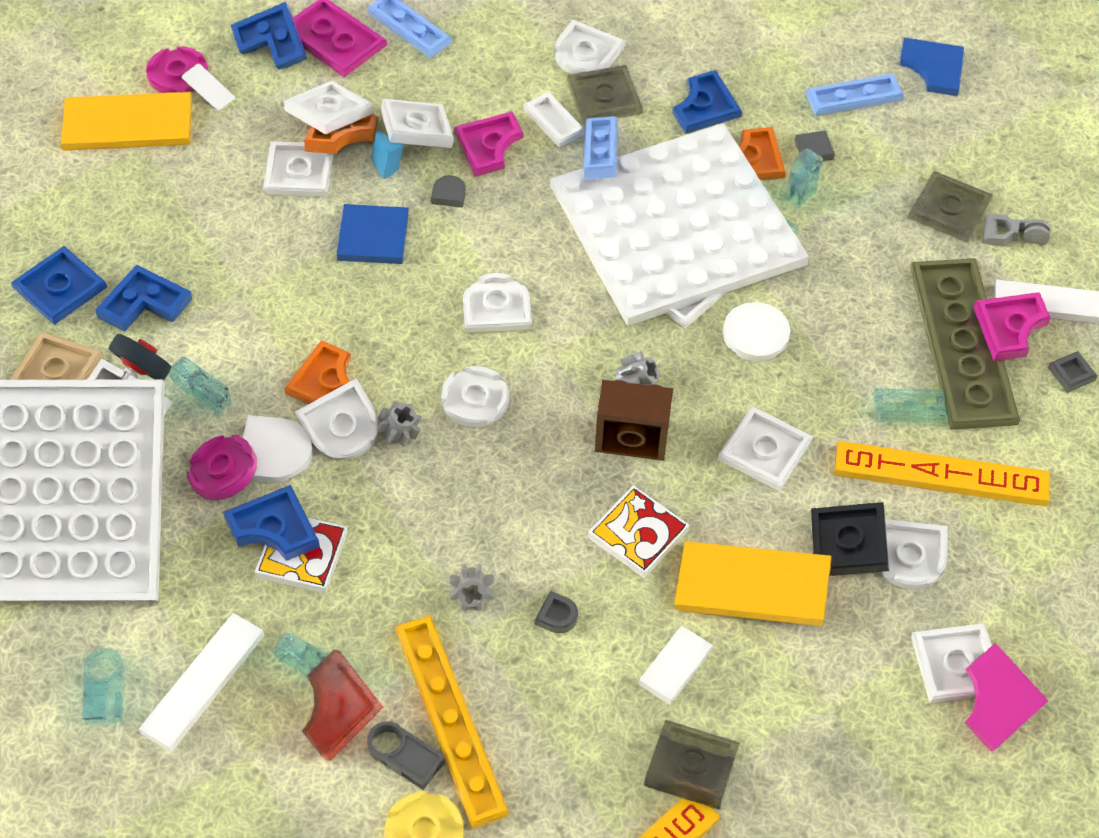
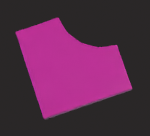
M513 111L454 127V134L475 177L505 169V151L512 143L523 139V131Z
M1040 292L977 300L973 307L993 361L1026 357L1029 351L1028 336L1036 329L1048 326L1050 321L1049 313Z
M996 643L965 669L973 681L976 698L973 711L964 723L991 752L1048 702L1045 696Z

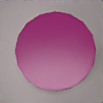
M177 46V50L169 51V48H166L153 55L147 63V79L151 87L159 93L194 92L195 90L182 79V75L197 64H200L208 71V65L204 55L196 49Z
M223 435L217 436L202 444L190 459V472L187 470V479L194 491L204 499L218 501L230 498L242 491L252 480L257 469V456L249 442L239 435H232V437L224 438Z

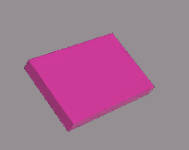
M317 0L293 17L304 50L343 77H346L387 46L385 38L330 0Z

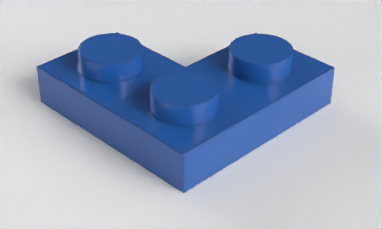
M286 2L231 24L234 38L241 54L250 53L269 45L275 66L278 69L290 67L307 60L290 6Z
M136 264L95 311L97 318L125 332L145 309L173 322L192 301L191 291Z

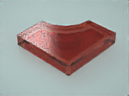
M335 649L307 675L313 688L314 707L309 722L302 730L319 754L327 761H331L384 708L341 651Z

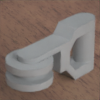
M988 214L985 216L983 244L1004 247L1012 241H1018L1019 231H1024L1023 238L1025 242L1044 245L1050 239V225L1048 222L1040 219L1015 220L1004 214ZM997 226L1006 227L1009 232L997 234Z

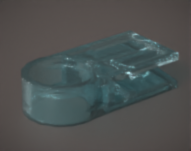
M805 149L799 154L790 170L785 201L788 203L797 197L795 206L797 209L817 192L823 158L810 149Z
M182 356L171 365L172 368L169 376L173 382L219 416L222 414V403L228 407L232 405L229 388L190 359Z
M283 634L272 650L274 656L280 662L336 693L347 679L346 664L293 634Z
M111 648L96 649L85 659L82 719L85 720V725L122 722L125 669L121 656ZM110 658L118 663L116 671L109 677L96 678L90 674L92 666L100 659Z

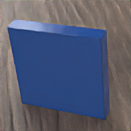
M344 204L336 254L337 261L403 264L409 216L408 207Z
M65 246L11 282L12 288L53 325L107 288L106 282Z

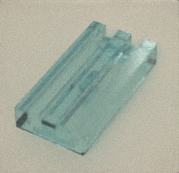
M874 388L876 422H946L947 415L943 389ZM883 399L936 400L937 403H918L917 401L883 403Z

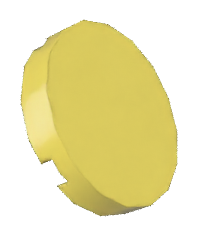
M415 792L404 796L391 808L385 823V838H463L464 822L458 807L449 798L440 794L437 796L435 794H428V792Z

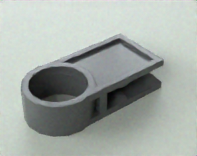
M383 721L371 728L368 734L367 744L370 755L376 761L381 762L422 790L427 787L445 763L443 761L445 755L394 722ZM383 732H393L401 738L399 748L391 753L377 751L373 747L372 742L377 735Z

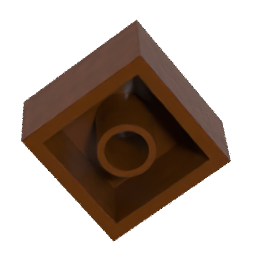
M602 379L597 411L595 452L664 461L673 388L662 387L656 384L643 385L627 383L623 380L611 381Z

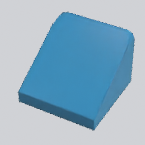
M378 131L376 132L371 159L380 176L385 179L399 169L404 146L400 143H391L386 134Z

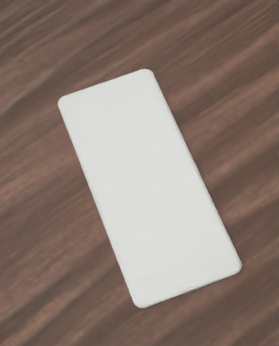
M200 64L195 65L182 75V79L217 111L236 98Z

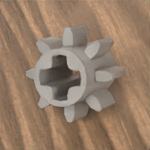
M643 352L621 358L622 366L616 370V379L626 381L627 383L651 385L659 378V369L656 362L651 357L644 358Z
M393 401L390 409L382 408L378 416L381 422L377 432L383 434L388 444L400 443L404 447L409 437L416 440L421 431L417 425L422 416L416 414L412 404H398L397 401Z
M480 563L476 568H467L465 564H462L460 575L450 576V584L456 587L450 591V599H459L462 603L463 611L467 607H477L479 611L482 610L484 599L494 598V591L488 587L494 583L493 574L485 576L482 572V564ZM472 584L478 585V586H474V587L472 588V591H468V590L466 589V588H470Z

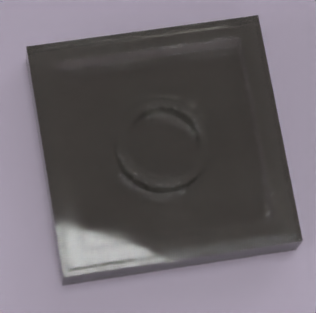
M626 65L567 75V82L583 125L586 124V119L613 116L622 118L643 114L642 104Z
M934 171L909 212L908 218L968 243L989 206L993 194Z
M665 719L643 786L719 810L740 742Z

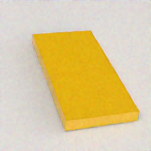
M191 92L65 97L61 138L62 149L84 150L190 145Z
M685 541L674 603L675 610L824 626L831 556Z

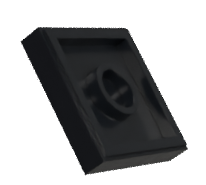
M884 502L811 508L813 554L831 556L829 576L889 571Z

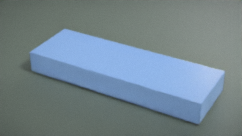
M377 0L368 7L370 15L429 58H432L452 43V38L401 0Z
M894 74L806 89V96L815 116L903 101L904 97Z
M617 117L586 119L585 180L617 177Z

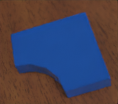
M904 37L900 65L911 68L920 74L926 83L927 92L958 96L964 47Z
M716 70L689 77L687 82L690 90L689 96L682 103L674 106L672 111L685 134L742 117V110Z
M291 485L223 512L224 519L238 547L248 544L267 545L278 551L285 561L320 547L319 540Z

